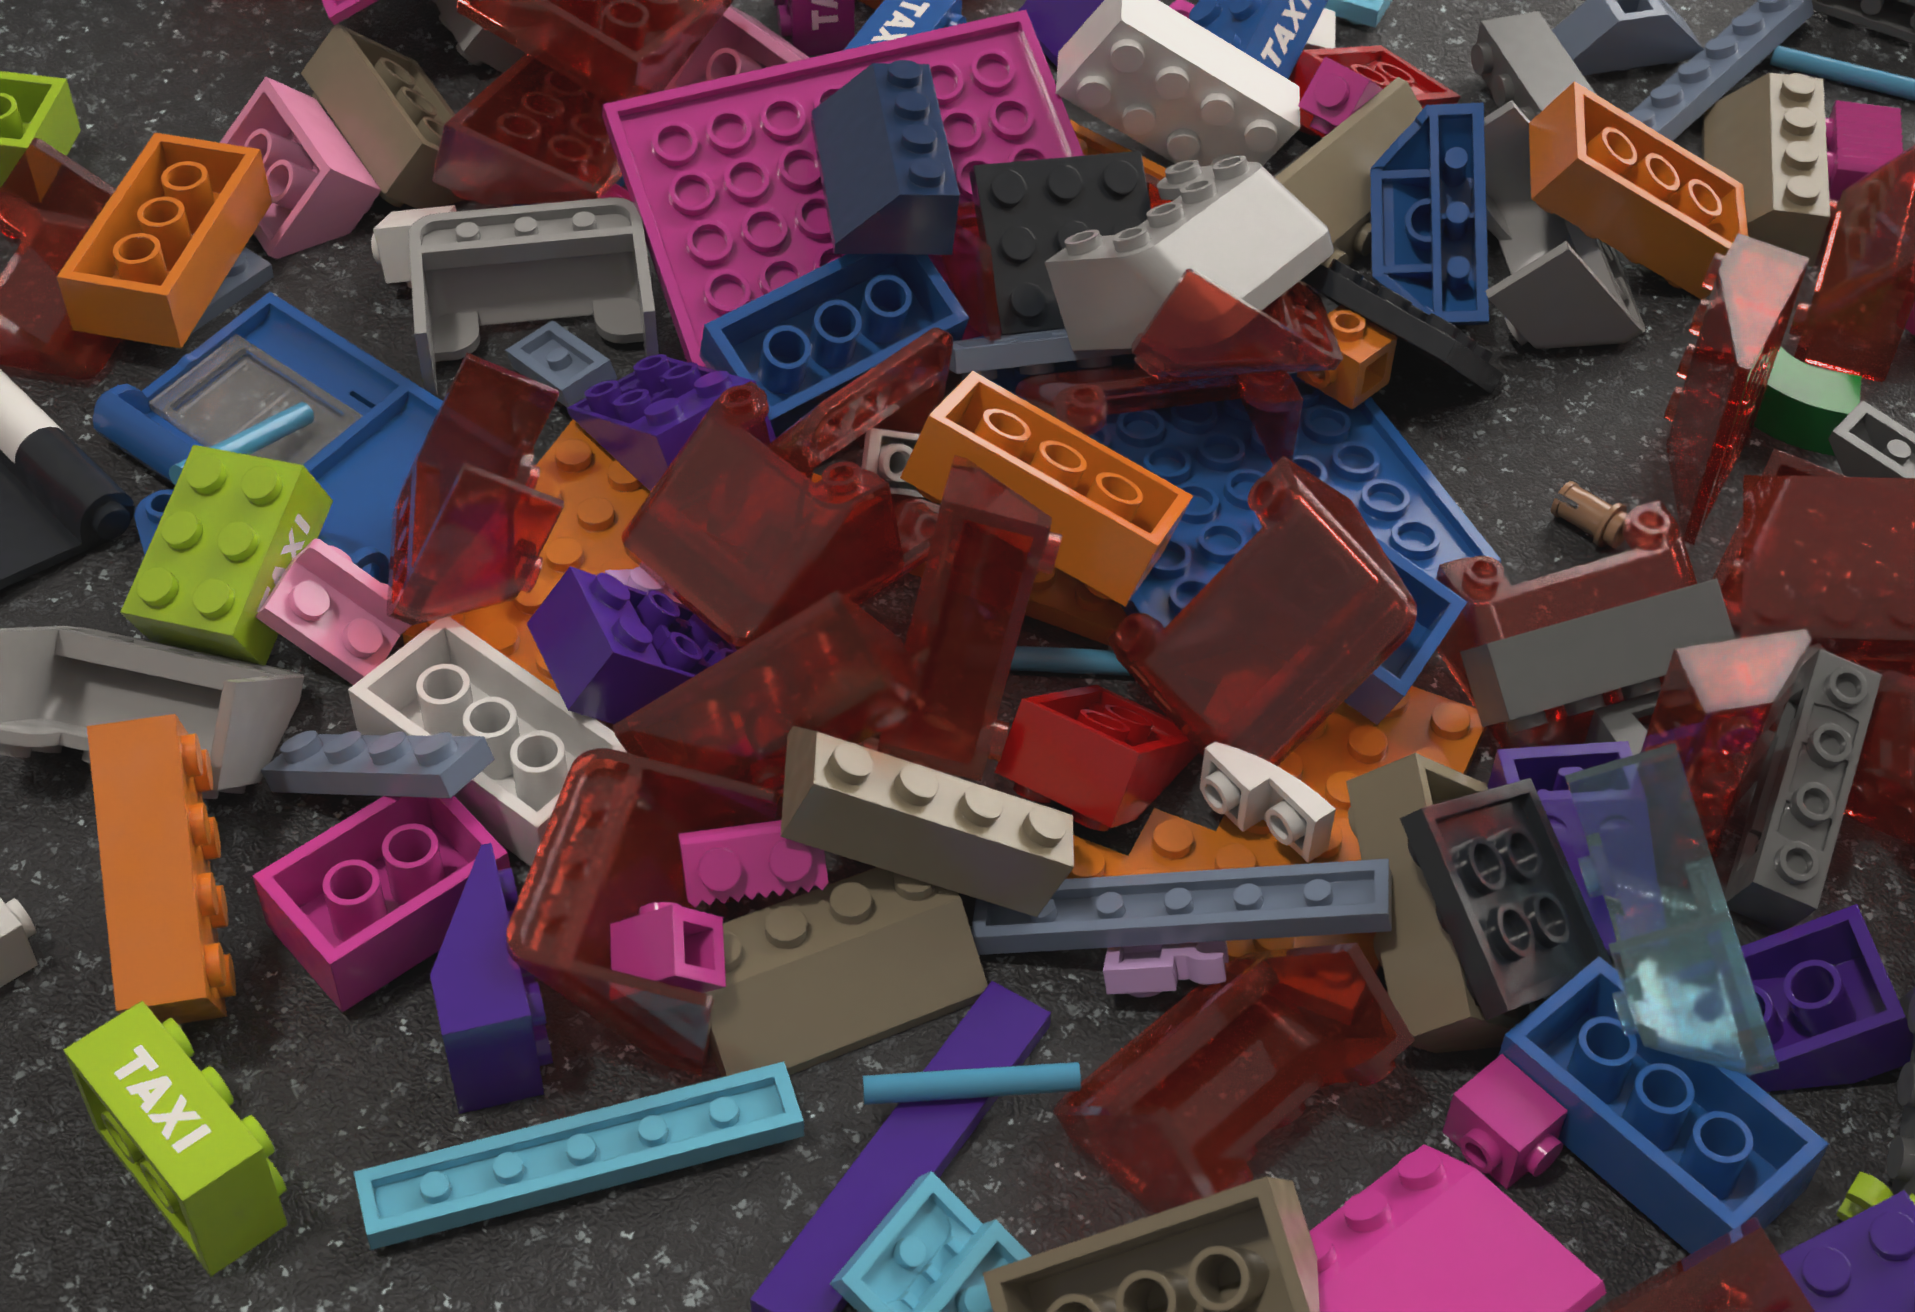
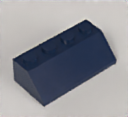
M897 60L892 63H872L811 112V125L834 254L952 255L960 193L929 64H917L909 60Z

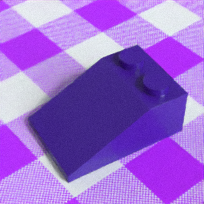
M1857 904L1657 977L1669 1013L1765 1092L1857 1083L1902 1067L1907 1062H1910L1914 1035L1908 1028L1905 1013Z

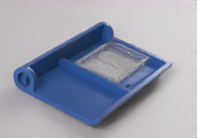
M268 292L190 354L184 355L176 365L142 391L132 385L121 384L104 392L95 404L92 418L93 427L100 436L175 486L169 477V469L171 466L187 459L193 445L211 447L297 403H307L314 412L313 423L251 455L304 465L333 500L318 539L327 545L341 549L351 558L355 565L379 582L388 585L502 488L511 478L519 459V449L272 292Z

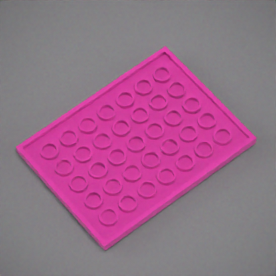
M1026 10L603 104L602 117L631 201L635 204L642 219L645 242L687 362H694L699 366L706 367L699 356L705 324L845 255L834 254L811 125V112L872 63H892L897 60H909L917 64H929L960 193L953 254L928 255V257L969 316L962 340L996 333L969 172L974 165L1084 156L1061 96L1056 94L1055 81Z

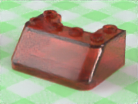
M1358 943L1257 951L1242 955L1225 964L1227 976L1225 982L1199 984L1081 1082V1091L1068 1092L1054 1107L1053 1112L1072 1141L1153 1213H1160L1252 1182L1254 1175L1247 1162L1257 1153L1258 1149L1255 1144L1272 1129L1286 1126L1300 1117L1306 1110L1304 1101L1320 1087L1329 1086L1334 1083H1351L1356 1081L1361 1087L1372 1085L1384 1079L1395 1069L1396 1062L1394 1059L1415 1041Z

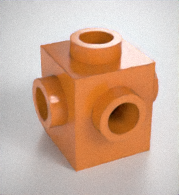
M1340 305L1321 319L1311 321L1303 330L1298 343V348L1301 351L1297 377L1348 408L1354 409L1389 384L1397 336L1367 320L1359 313Z

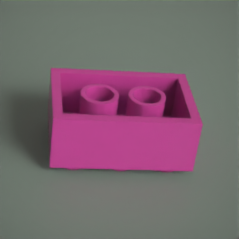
M383 796L252 876L266 925L343 1013L440 950L481 845L492 843L498 870L510 868L508 852L455 796L452 798Z

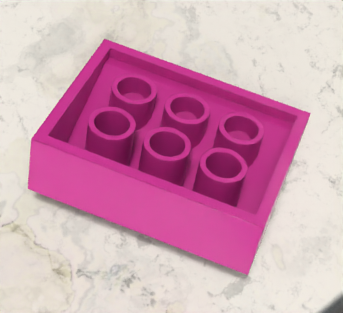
M1425 1144L1403 1157L1396 1166L1362 1192L1349 1198L1342 1207L1309 1231L1317 1255L1320 1312H1584L1606 1294L1603 1280L1480 1171Z

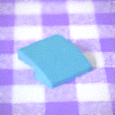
M931 1171L916 1179L829 1284L858 1312H993L982 1273L1031 1257V1255L996 1219L983 1224Z

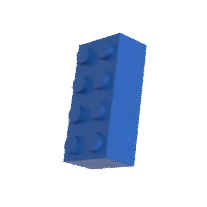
M845 254L705 324L699 356L707 368L727 371L729 374L756 381L776 440L779 442L943 357L942 342L962 340L969 316L928 255Z
M1600 956L1507 1032L1498 1055L1499 1057L1503 1054L1568 1110L1558 1140L1714 1275L1808 1188L1829 1145L1822 1137Z

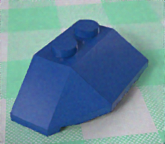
M1484 103L1426 105L1415 117V121L1370 168L1372 280L1379 286H1384L1413 303L1412 305L1428 315L1433 313L1453 325L1489 324V300L1486 294L1488 289Z

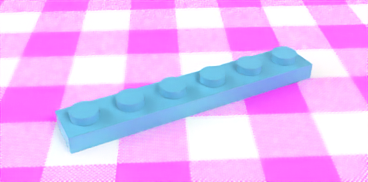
M780 1062L355 1171L354 1176L370 1249L373 1250L803 1137L804 1121L785 1062Z

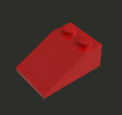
M1381 45L1303 50L1289 78L1291 82L1299 86L1301 101L1324 57H1327L1370 79L1382 89L1397 77L1404 79L1408 82L1422 109L1426 105L1457 104L1461 98L1454 91ZM1300 108L1299 131L1310 136L1324 138L1326 135L1309 126L1314 116Z
M1091 685L1022 698L995 773L1014 781L1013 790L1019 795L1040 803H1050L1051 800L1072 809L1071 815H1073V820L1094 830L1108 831L1109 827L1113 828L1135 821L1203 749L1208 735L1103 687Z

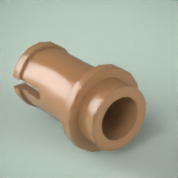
M1574 481L1567 482L1558 493L1576 502L1579 505L1577 509L1557 498L1553 501L1551 507L1552 515L1564 519L1593 536L1594 544L1600 548L1606 545L1612 548L1619 547L1633 526L1634 518L1627 514V507L1624 504L1616 503L1611 505L1579 487Z

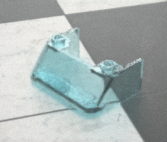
M1669 744L1565 775L1590 855L1578 858L1584 883L1590 898L1604 896L1617 941L1609 944L1624 990L1612 993L1625 1036L1639 1033L1644 1047L1746 1075H1754L1779 1068L1676 744Z

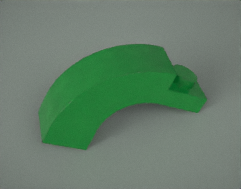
M1751 279L1745 301L1735 299L1731 313L1724 312L1711 353V366L1716 384L1729 405L1760 431L1789 445L1835 456L1829 442V437L1832 431L1860 403L1862 376L1814 367L1786 352L1776 341L1771 330L1774 283Z

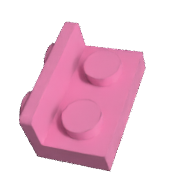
M315 538L290 562L255 617L354 685L386 660L400 635L414 624L420 611L407 602L402 593L396 588L379 582L355 565L344 551Z

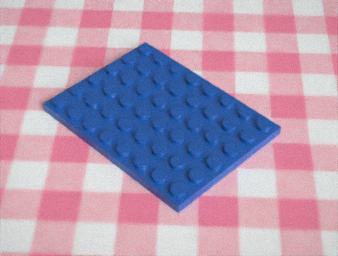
M1287 291L1268 306L1282 305L1297 310L1299 312L1300 335L1280 337V346L1250 349L1245 347V341L1224 343L1225 351L1223 353L1212 355L1189 354V347L1169 349V358L1160 361L1139 362L1133 360V354L1112 356V365L1106 367L1078 368L1076 360L1056 362L1055 371L1051 373L1023 375L1020 374L1019 367L997 369L998 377L990 380L1193 495L1157 563L1126 607L1120 604L1163 670L1262 643L1218 610L1307 488L1450 590L1495 579L1499 572L1500 557L1372 397H1369L1354 409H1350L1297 377L1301 351L1298 348V343L1303 330L1311 321ZM996 333L989 334V335H985V336H980V337H976V338H972V339L987 338V337H996Z

